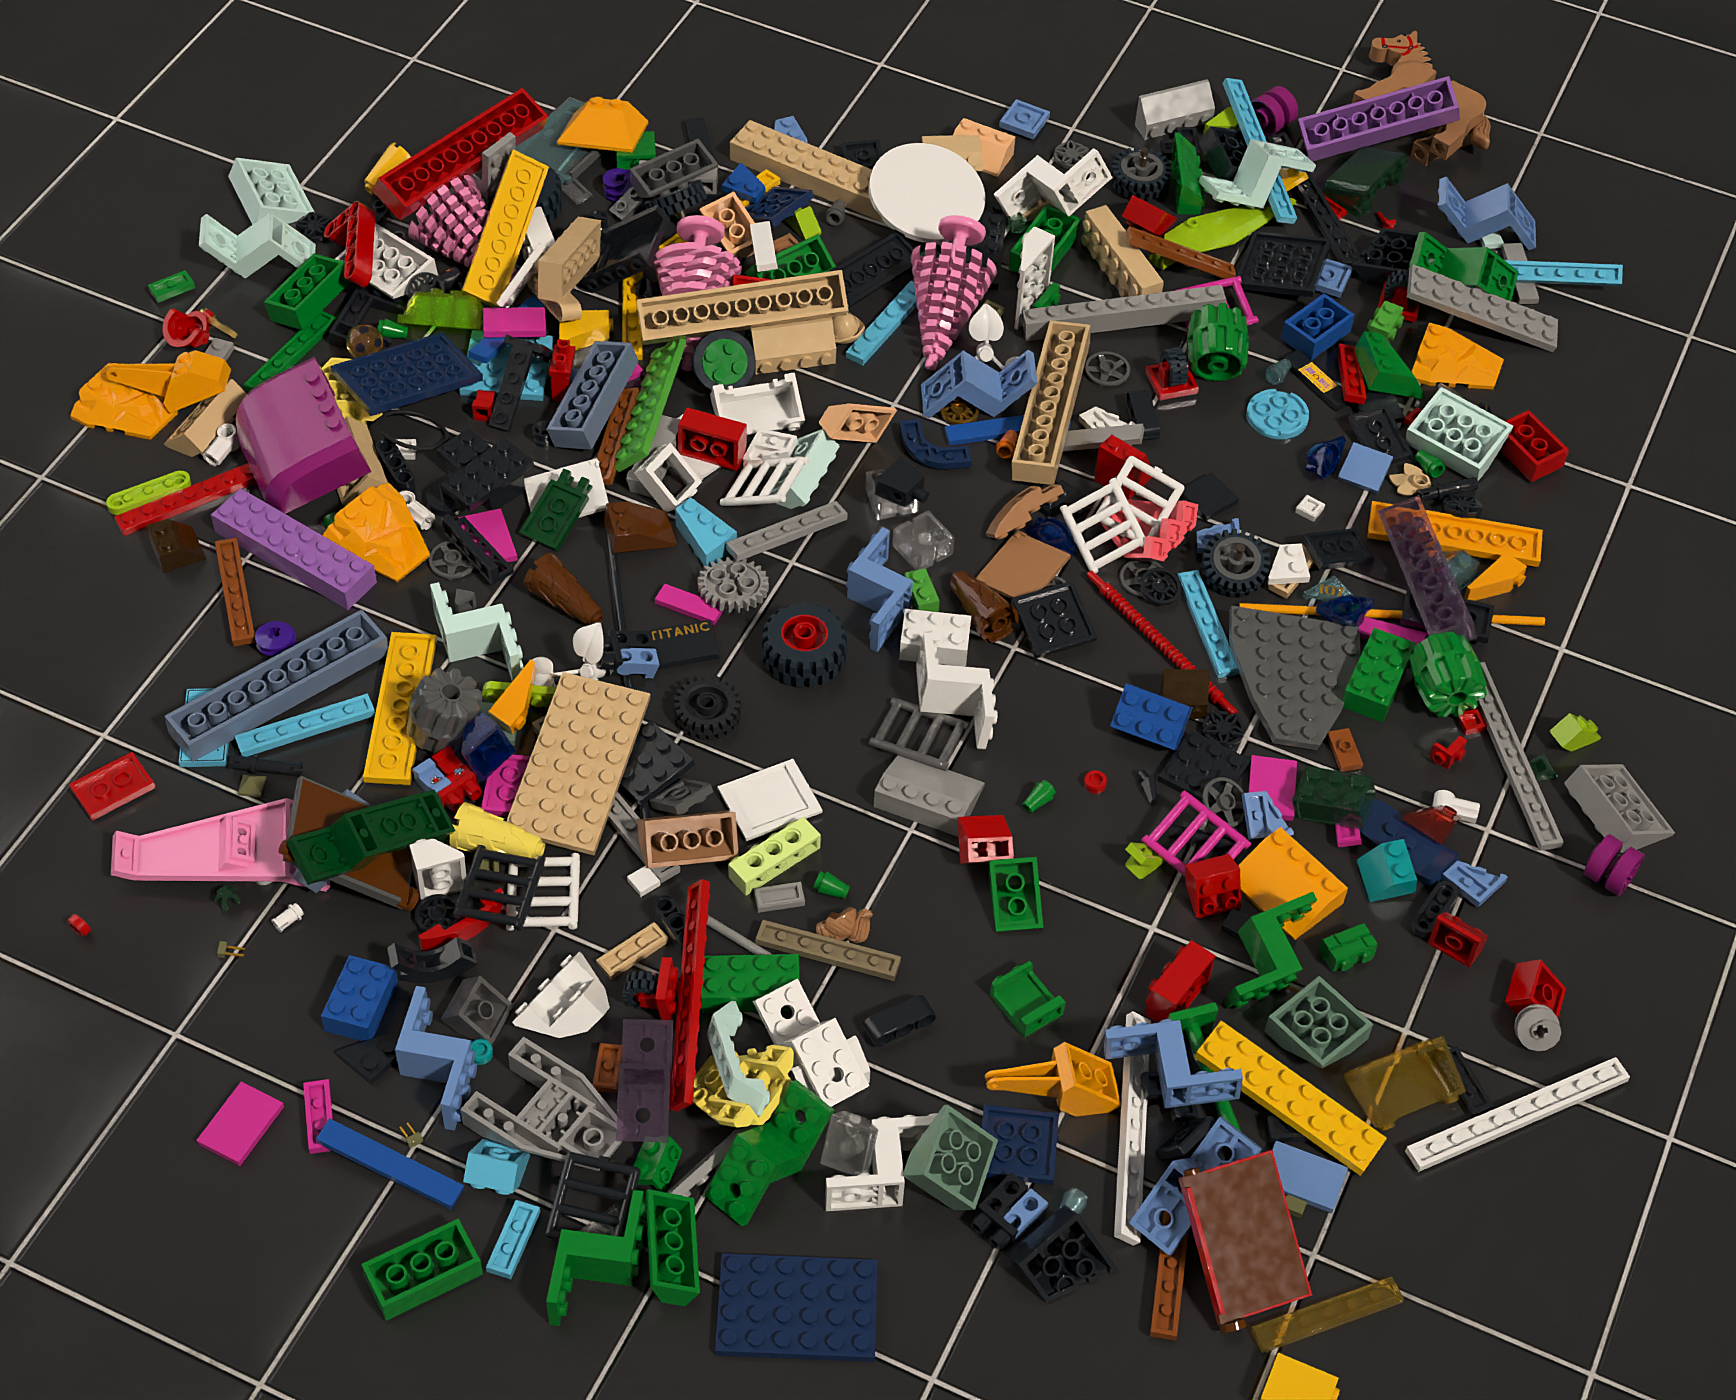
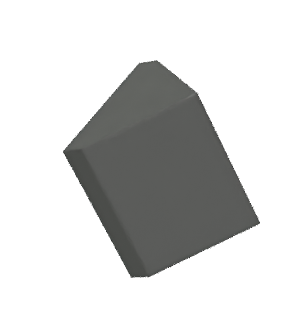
M456 589V614L477 608L474 592Z

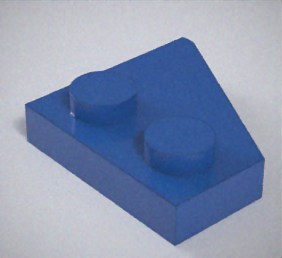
M742 163L737 166L722 184V191L729 194L735 192L737 197L755 204L766 192L765 185Z

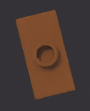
M1350 729L1329 731L1326 737L1340 772L1362 769L1363 762Z
M599 1044L593 1079V1087L597 1091L618 1093L625 1051L624 1045Z

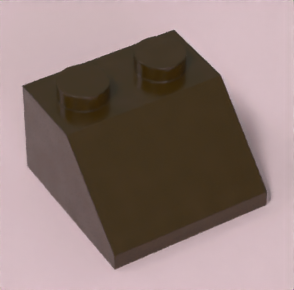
M170 519L146 525L151 545L163 573L206 560L192 526Z
M1164 669L1159 695L1193 707L1190 715L1191 719H1205L1208 708L1209 670Z

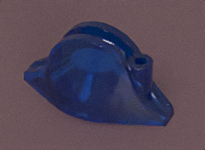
M1339 436L1313 445L1306 454L1308 462L1306 471L1317 472L1321 480L1333 473L1339 463L1346 442L1345 437Z
M1037 517L1035 524L1030 525L1026 530L1032 538L1066 553L1076 555L1079 551L1067 525L1055 517H1046L1044 519Z
M1355 595L1341 596L1317 605L1316 612L1326 617L1329 622H1334L1344 627H1357L1363 623L1366 613L1374 607V599Z

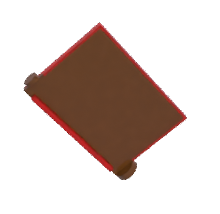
M1273 1150L1261 1152L1203 1171H1199L1198 1167L1183 1171L1184 1176L1178 1179L1221 1333L1245 1328L1247 1326L1245 1317L1312 1296Z

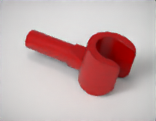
M1381 212L1376 213L1383 223V228L1394 229V225H1396L1395 219L1387 220Z

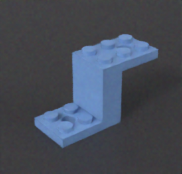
M1447 177L1439 179L1438 208L1442 213L1446 214L1449 223L1455 226L1458 235L1461 238L1463 237L1467 243H1471L1509 226L1511 231L1518 235L1520 243L1524 244L1528 250L1536 248L1535 220L1508 183L1465 202Z
M1029 350L1025 351L1007 367L998 372L965 351H962L921 384L923 415L931 418L959 396L995 417L1037 384L1034 353Z
M883 527L877 534L874 533L869 544L866 548L863 547L855 562L849 564L847 568L848 581L846 583V588H848L847 598L876 611L869 622L871 625L869 633L870 649L876 652L879 651L903 620L905 609H911L913 580L883 567L884 563L888 560L890 530Z
M416 986L395 1048L399 1072L403 1076L447 1083L440 1105L445 1129L455 1131L457 1121H462L460 1109L464 1100H468L470 1095V1079L476 1076L475 1051L472 1050L471 1040L424 1032L426 1025L431 1024L433 1012L429 1009L430 998L427 997L426 988Z
M1165 1019L1153 1024L1141 1022L1129 1027L1117 1025L1105 1030V1060L1155 1054L1165 1108L1240 1098L1243 1081L1241 1069L1225 1068L1219 1072L1209 1073L1207 1071H1200L1194 1075L1190 1074L1180 1020Z
M1219 1117L1190 1158L1172 1161L1129 1223L1166 1254L1172 1255L1192 1228L1178 1179L1184 1176L1183 1171L1198 1167L1199 1171H1203L1258 1154L1262 1148L1223 1117ZM1223 1146H1228L1232 1150V1157L1228 1161L1222 1159L1220 1155V1150ZM1162 1211H1167L1171 1216V1222L1167 1226L1163 1225L1159 1220V1215Z

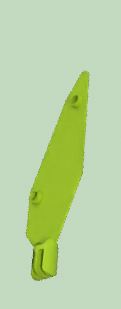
M1289 198L1292 206L1295 205L1296 200ZM1269 200L1266 201L1264 208L1255 207V209L1242 205L1189 218L1164 234V239L1199 252H1205L1236 244L1275 218ZM1152 254L1148 259L1152 265H1155V267L1162 271L1177 262L1175 260L1170 261L1158 254Z

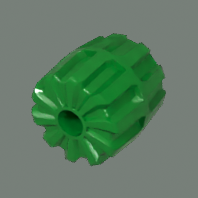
M1220 303L1217 307L1207 304L1202 307V311L1195 310L1191 315L1187 338L1189 365L1192 372L1204 380L1220 382L1241 375L1242 369H1245L1247 365L1249 348L1246 317L1241 316V310L1238 307L1228 308L1227 303Z
M1446 631L1445 633L1432 634L1414 647L1409 663L1415 685L1430 712H1434L1435 715L1443 718L1448 717L1450 713L1452 716L1458 717L1463 715L1466 709L1474 710L1478 707L1477 701L1479 698H1485L1487 695L1485 687L1487 682L1480 661L1467 638L1462 634L1456 635L1453 631Z

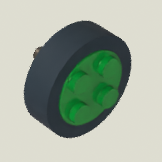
M716 331L705 336L695 347L692 356L694 375L698 382L709 391L712 390L713 386L723 384L725 390L728 389V386H733V389L744 387L751 380L756 367V357L752 346L743 336L733 331Z

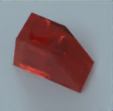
M1438 805L1409 811L1402 819L1442 844L1447 841L1461 817L1456 815L1457 811L1452 807Z

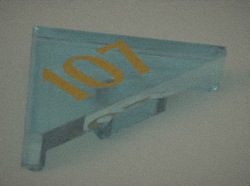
M1335 576L1303 593L1305 600L1314 598L1320 599L1325 603L1337 605L1340 603L1350 604L1354 608L1360 605V601Z

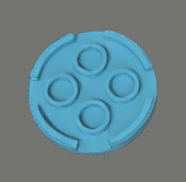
M1268 389L1255 394L1250 399L1246 416L1251 427L1261 435L1273 439H1289L1305 430L1309 419V409L1306 403L1292 392L1288 394L1276 391V389Z

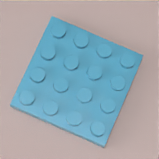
M472 330L467 358L483 374V381L461 387L460 395L477 396L478 390L495 391L497 398L512 347L509 345L504 347L487 364L469 358V351L484 338V331ZM554 336L516 337L535 344L545 345L553 351ZM536 358L532 359L521 400L543 401L550 361L547 364L537 361Z

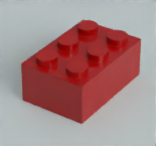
M687 408L678 424V453L738 471L746 453L747 424Z
M1530 410L1505 421L1513 425V429L1500 448V451L1530 482L1564 467L1569 449Z
M1192 940L1186 947L1181 946L1175 955L1176 959L1172 963L1168 962L1162 970V976L1159 979L1155 978L1149 985L1148 991L1150 994L1145 1001V1004H1147L1145 1015L1159 1023L1162 1020L1168 1019L1170 1013L1187 1009L1209 982L1216 955Z

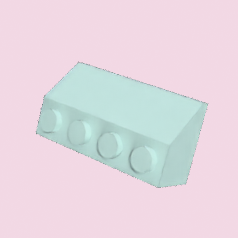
M824 429L798 438V443L790 457H808L809 463L802 467L785 495L786 501L775 504L793 509L798 506L803 507L810 501L811 493L818 487L820 478L827 472L829 463L835 459V453L840 447L834 439L829 437ZM793 466L785 468L770 495L777 494Z

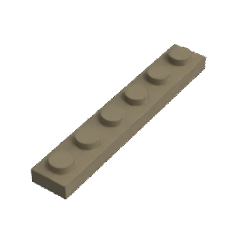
M762 920L755 939V944L790 954H799L801 957L890 981L895 980L901 963V956Z

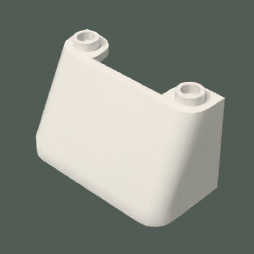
M795 373L784 374L785 379L779 381L773 379L771 383L734 389L733 386H728V389L725 390L723 384L713 386L710 397L715 415L747 424V435L756 434L759 428L770 431L783 429L795 431L800 429L805 419Z

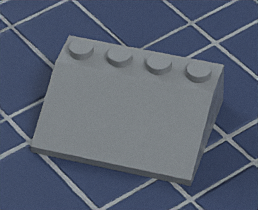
M897 755L883 773L875 789L874 807L958 837L957 817L971 815L985 786V782Z
M1623 764L1580 765L1564 783L1569 790V794L1577 800L1582 807L1583 813L1595 824V829L1604 838L1610 833L1623 841L1620 853H1624L1629 847H1633L1636 850L1675 834Z

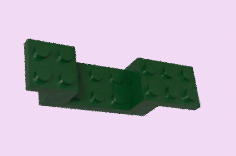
M435 789L345 813L331 826L291 837L286 843L307 885L364 869L378 856L410 847V844H414L421 839H435L448 844L450 835L456 830Z

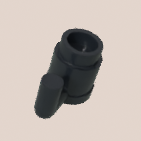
M453 266L438 274L444 285V291L447 292L456 287L459 289L458 292L451 295L454 302L467 296L461 293L464 281L457 267ZM436 281L435 287L440 289L439 284Z
M647 278L639 280L636 288L638 297L652 298L662 296L659 282Z

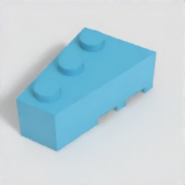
M691 497L675 509L676 527L686 542L693 548L694 554L702 562L703 568L704 566L710 567L711 561L717 564L718 558L723 560L730 554L726 550V542L736 539L737 531Z

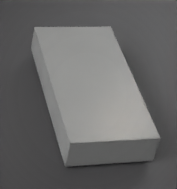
M801 882L754 888L758 913L805 906Z

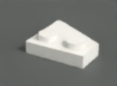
M1098 407L1080 414L1078 420L1086 429L1135 424L1132 421L1129 424L1120 421L1119 416L1107 413Z
M759 428L743 457V461L790 457L798 443L797 436Z
M1302 544L1280 545L1267 584L1309 582L1310 574Z

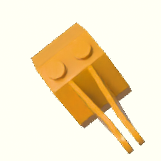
M195 350L190 353L184 352L180 354L175 364L112 363L108 366L106 377L113 382L165 397L163 404L169 413H172L224 392L231 368L225 359Z
M1066 1042L1053 1049L1050 1062L992 1070L985 1074L986 1085L989 1090H1004L1057 1098L1060 1110L1073 1116L1110 1113L1121 1107L1112 1063Z

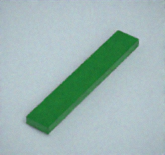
M321 311L303 330L297 332L243 384L244 389L251 391L273 376L292 368L331 330L337 318Z

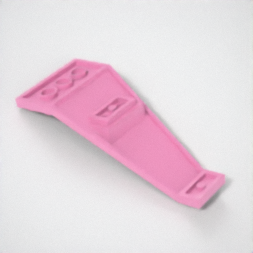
M285 798L141 836L116 831L112 842L111 875L142 881H272L306 887L293 878L297 868L282 861L283 855L278 852L280 844L287 838L293 800ZM330 882L320 891L326 892L330 888Z

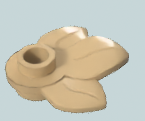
M1408 463L1404 464V474L1389 475L1390 482L1398 487L1397 493L1402 495H1413L1417 489L1431 487L1429 477L1423 474L1420 468Z

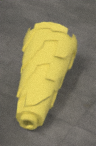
M465 802L460 806L454 817L458 819L457 824L453 825L456 831L449 838L450 847L454 849L475 852L478 845H483L486 847V850L535 859L544 853L545 843H542L540 837L525 831L520 826L503 821V818L488 813L483 808Z

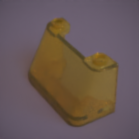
M1444 1036L1418 1042L1343 1073L1347 1085L1375 1128L1380 1127L1381 1131L1395 1127L1394 1121H1397L1402 1116L1436 1102L1444 1101L1445 1105L1459 1100L1458 1095L1466 1092Z

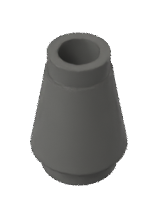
M841 199L836 200L826 211V220L830 225L837 226L844 221L846 204Z

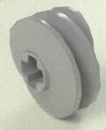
M1533 1004L1527 1006L1519 1012L1515 1019L1514 1028L1516 1036L1530 1050L1545 1051L1554 1047L1560 1040L1561 1028L1559 1020L1554 1012L1545 1005Z

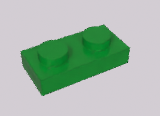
M186 270L149 284L148 288L159 303L194 289L195 284Z
M1053 282L1033 305V308L1057 305L1061 298V294H1059L1060 285Z

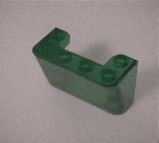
M1363 146L1327 179L1322 193L1346 209L1349 214L1360 219L1365 213L1368 214L1373 207L1371 202L1375 193L1379 189H1383L1389 179V183L1393 186L1402 182L1405 175L1403 171L1408 163L1407 154Z

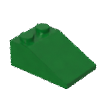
M1037 857L990 860L988 862V874L995 931L1043 928Z

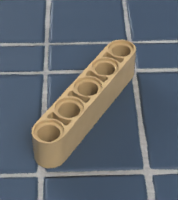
M535 271L527 285L538 298V291L535 289L538 272ZM571 293L561 303L539 299L559 322L580 320L582 317L581 305Z

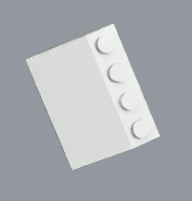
M375 223L370 285L395 299L406 295L407 284L415 274L429 272L438 276L434 258ZM346 250L335 259L345 262ZM428 275L420 276L418 278L422 279L425 283V279L428 277ZM415 280L417 285L419 286L421 282ZM412 284V286H411V292H414V291H416L417 289H416V288L414 287V285Z
M1035 226L1029 233L1026 232L1022 238L1023 250L1020 254L1022 260L1019 268L1020 279L1017 284L1019 289L1015 318V329L1017 330L1022 326V310L1033 309V305L1050 285L1055 236Z

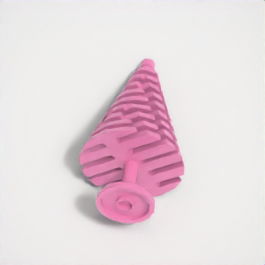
M463 175L464 185L458 177L449 181L453 190L452 195L449 189L443 185L437 190L439 197L433 194L426 200L431 213L428 215L427 210L421 206L416 213L419 225L416 226L411 221L408 237L430 248L429 244L432 242L431 249L433 251H441L443 256L450 259L453 258L457 263L464 264V266L470 268L489 210L486 211L487 206L481 198L482 195L479 189L476 188L475 180L470 175ZM514 267L509 284L518 273L516 267Z
M694 215L682 218L677 223V234L686 242L672 244L660 249L655 254L656 258L653 261L662 296L731 286L733 274H741L742 265L739 266L740 261L737 257H734L729 251L721 252L722 248L713 245L724 238L725 227L721 222L708 216ZM705 336L685 339L687 342L681 360H683L682 370L686 372L693 370V352L697 344Z
M951 215L940 220L938 225L940 234L952 243L942 242L939 258H936V242L926 243L925 256H920V246L916 247L911 254L916 304L920 322L919 327L922 334V350L924 357L927 358L925 368L929 371L936 370L937 361L944 358L946 351L949 350L953 343L952 340L957 338L959 332L978 306V300H982L998 273L995 264L989 258L987 268L982 267V253L973 248L971 262L966 263L965 245H977L982 242L986 235V230L980 222L965 216Z

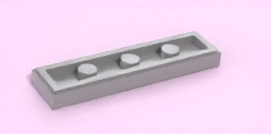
M1522 243L1502 244L1501 250L1505 260L1527 261ZM1516 282L1514 292L1518 304H1538L1539 296L1535 283Z
M1143 424L1068 431L1063 451L1099 448L1111 434L1129 445L1142 444L1144 426Z

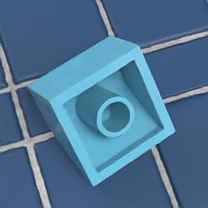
M482 1139L468 1152L463 1182L470 1183L472 1187L477 1189L487 1187L495 1189V1192L499 1194H513L520 1186L531 1153L495 1141Z

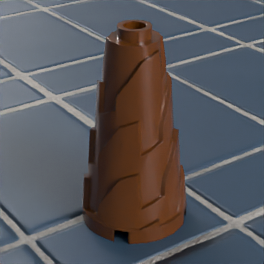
M547 553L534 562L538 567L535 571L529 568L523 582L526 589L588 626L601 623L604 617L602 609L555 554Z
M962 570L952 574L950 587L963 604L962 607L966 613L971 616V622L977 629V633L985 641L988 639L991 643L1007 637L1014 630L1011 627L1012 623L1014 622L1017 625L1019 617L1015 607L997 592H993L984 583H980L973 575H969Z

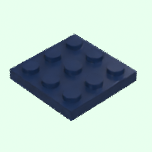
M774 186L764 193L756 204L751 202L745 209L755 223L770 221V227H776L781 224L783 219L794 215L797 209L806 206L814 198L812 190Z
M984 1105L982 1129L998 1140L986 1178L1004 1180L1012 1172L1023 1182L1053 1185L1059 1113Z

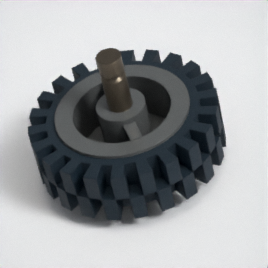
M1134 147V151L1127 148L1126 153L1121 151L1113 159L1111 170L1113 178L1111 179V184H1113L1114 189L1118 188V193L1124 192V196L1127 198L1129 195L1140 196L1142 200H1144L1145 196H1147L1148 200H1152L1153 195L1155 198H1158L1160 194L1163 195L1168 190L1172 173L1170 161H1167L1166 156L1161 157L1162 153L1159 151L1154 154L1155 149H1150L1148 152L1147 147H1142L1141 151H1139L1138 147Z
M701 180L686 181L645 201L644 204L646 209L659 205L668 216L677 213L679 220L687 217L684 210L705 200L707 194Z
M1227 529L1223 530L1222 535L1220 533L1215 534L1214 539L1211 538L1208 545L1206 544L1201 559V570H1203V578L1207 577L1206 583L1208 585L1213 584L1212 589L1214 591H1217L1219 588L1221 589L1220 594L1224 596L1226 592H1230L1229 597L1233 598L1238 593L1240 598L1244 597L1246 592L1248 596L1251 595L1254 590H1259L1260 586L1264 584L1271 561H1269L1270 553H1266V545L1261 546L1262 540L1260 538L1254 540L1255 534L1250 533L1249 536H1246V530L1243 529L1240 534L1237 533V529H1232L1231 533H1229Z

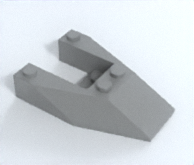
M525 1037L508 1054L510 1070L534 1084L540 1090L517 1117L477 1091L460 1109L463 1125L480 1136L524 1152L562 1162L565 1161L568 1152L599 1158V1155L610 1158L629 1135V1130L584 1074ZM576 1163L574 1164V1165H577V1166L585 1167V1168L592 1169V1170H596V1171H599V1170H600V1169L593 1168V1167H589V1166H585V1165H580V1164H576Z

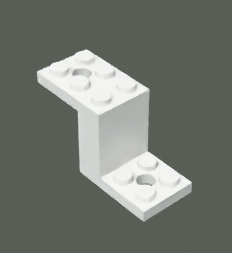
M1094 148L1065 174L1037 155L995 192L994 196L1008 219L1013 223L1042 197L1069 217L1113 177L1101 155ZM1020 192V196L1015 199L1016 195Z
M924 632L916 662L920 712L973 716L977 748L986 749L988 740H992V725L997 722V710H994L996 696L992 694L994 680L990 678L989 669L939 665L938 658H935L937 643L933 642V633Z
M798 979L753 1001L774 1045L792 1048L794 1051L793 1066L802 1065L816 1095L830 1107L869 1086L836 1018L819 1022ZM784 1005L792 1009L790 1019H784L781 1016L780 1010ZM832 1068H837L841 1072V1079L838 1082H833L830 1079L829 1073Z
M938 1113L918 1117L906 1115L902 1118L880 1117L873 1119L870 1140L873 1175L862 1173L857 1176L845 1177L843 1175H835L831 1178H826V1211L902 1206L905 1181L904 1176H902L903 1163L901 1151H909L914 1148Z

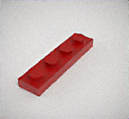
M1339 343L1337 356L1344 401L1364 404L1367 399L1363 373L1354 351L1355 346Z

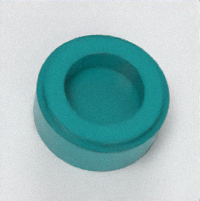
M477 1039L471 1042L472 1050L475 1051L474 1063L477 1065L488 1063L493 1057L491 1043L485 1039Z

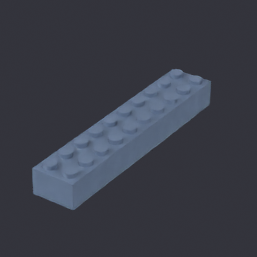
M361 609L165 715L168 733L189 759L194 762L234 740V735L256 728L385 657L388 652L387 637Z

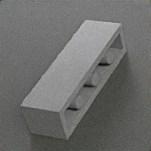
M661 416L648 456L636 462L632 470H629L627 473L626 482H628L630 492L653 498L634 473L658 447L671 443L678 450V424L680 419ZM666 460L654 471L661 482L670 466Z

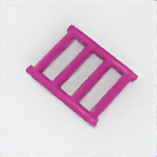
M1240 276L1177 289L1185 290L1222 285V287L1233 286L1246 317L1247 326L1259 322L1258 317L1253 315L1240 284L1242 283ZM1184 321L1187 329H1189L1190 321Z
M1185 790L1181 793L1179 802L1149 836H1144L1141 840L1147 847L1184 876L1185 864L1177 859L1175 855L1206 819L1214 824L1217 829L1187 864L1202 861L1224 834L1236 842L1227 853L1233 860L1243 848L1247 849L1251 846V842ZM1190 805L1199 814L1172 846L1166 850L1157 843V840L1182 811Z

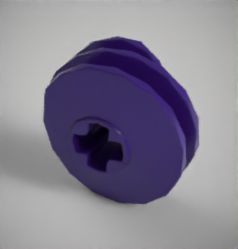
M612 169L603 175L604 195L610 201L617 202L632 187L630 184V171L627 169Z
M282 621L265 623L255 633L256 646L266 656L274 657L297 645L294 628Z

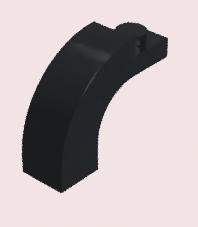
M458 937L446 945L431 951H414L396 943L387 948L391 968L401 972L402 980L413 983H433L451 979L467 972L478 964L474 944Z

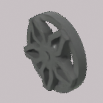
M1068 140V142L1062 143L1055 148L1054 160L1059 166L1071 169L1075 164L1070 163H1078L1084 155L1089 153V149L1082 144Z

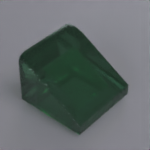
M1545 753L1528 761L1537 782L1558 777Z

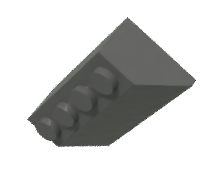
M698 138L630 168V184L640 198H650L718 168V163Z

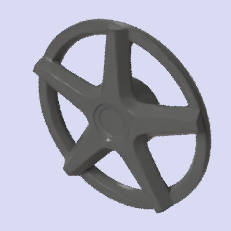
M1104 351L1091 355L1085 363L1084 371L1088 378L1099 384L1100 387L1115 386L1127 381L1130 375V365L1123 356L1114 352ZM1104 355L1116 356L1120 360L1117 362L1106 360ZM1098 356L1100 366H1088L1089 362ZM1124 363L1127 367L1125 376L1116 371V368ZM1090 372L1101 373L1100 380L1095 378ZM1109 376H1114L1119 379L1117 381L1106 382Z
M451 540L438 544L431 551L428 559L429 567L440 577L447 578L448 580L461 578L475 569L471 562L462 559L464 554L460 550H450L446 546L447 544H453ZM441 548L444 558L432 561L435 551ZM447 565L448 574L439 571L435 566ZM457 566L468 568L461 573L455 574Z
M1129 561L1120 571V584L1129 593L1146 599L1142 592L1135 591L1128 585H1140L1145 572L1152 568L1163 567L1155 561ZM1147 562L1151 563L1148 568L1138 569L1133 563ZM1128 567L1135 577L1124 580L1123 574ZM1148 576L1145 579V584L1150 582Z
M1225 777L1214 778L1204 786L1203 805L1214 813L1223 811L1228 821L1227 824L1235 827L1242 823L1245 819V814L1243 812L1241 818L1234 822L1231 809L1244 808L1243 802L1236 801L1233 794H1231L1232 786L1234 785L1241 795L1244 794V791L1231 779ZM1218 781L1227 782L1223 793H1219L1212 785ZM1208 791L1216 799V803L1211 808L1208 804Z

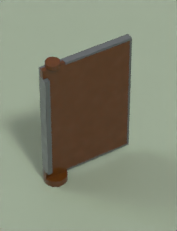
M300 776L297 779L287 838L282 841L278 850L279 854L283 855L282 861L298 867L286 843L291 837L327 828L343 814L371 807V805ZM410 847L380 855L364 869L328 879L408 912L414 909L419 899V890L410 887L413 868Z

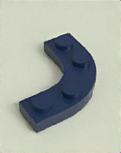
M920 419L899 421L903 446L908 454L919 463L938 470L972 467L969 446L946 448L932 445L923 434Z

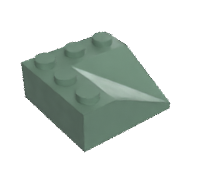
M1318 976L1268 1017L1264 1032L1283 1049L1320 1068H1324L1351 1054L1367 1041L1373 1023L1324 979Z
M948 1104L944 1105L910 1152L902 1176L953 1210H975L998 1140Z

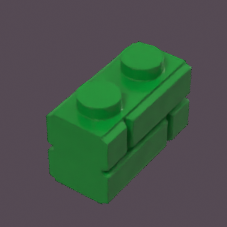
M1362 923L1322 939L1319 953L1324 961L1326 960V964L1331 972L1339 969L1346 971L1357 962L1362 961V963H1366L1372 960L1378 945L1372 934L1370 935L1366 925Z

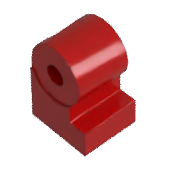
M478 390L476 399L472 404L474 420L490 422L496 402L495 391ZM487 410L488 414L481 415L479 414V411Z

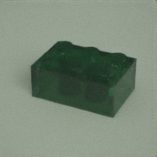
M1306 766L1292 799L1295 818L1363 829L1376 795L1374 780L1372 776Z

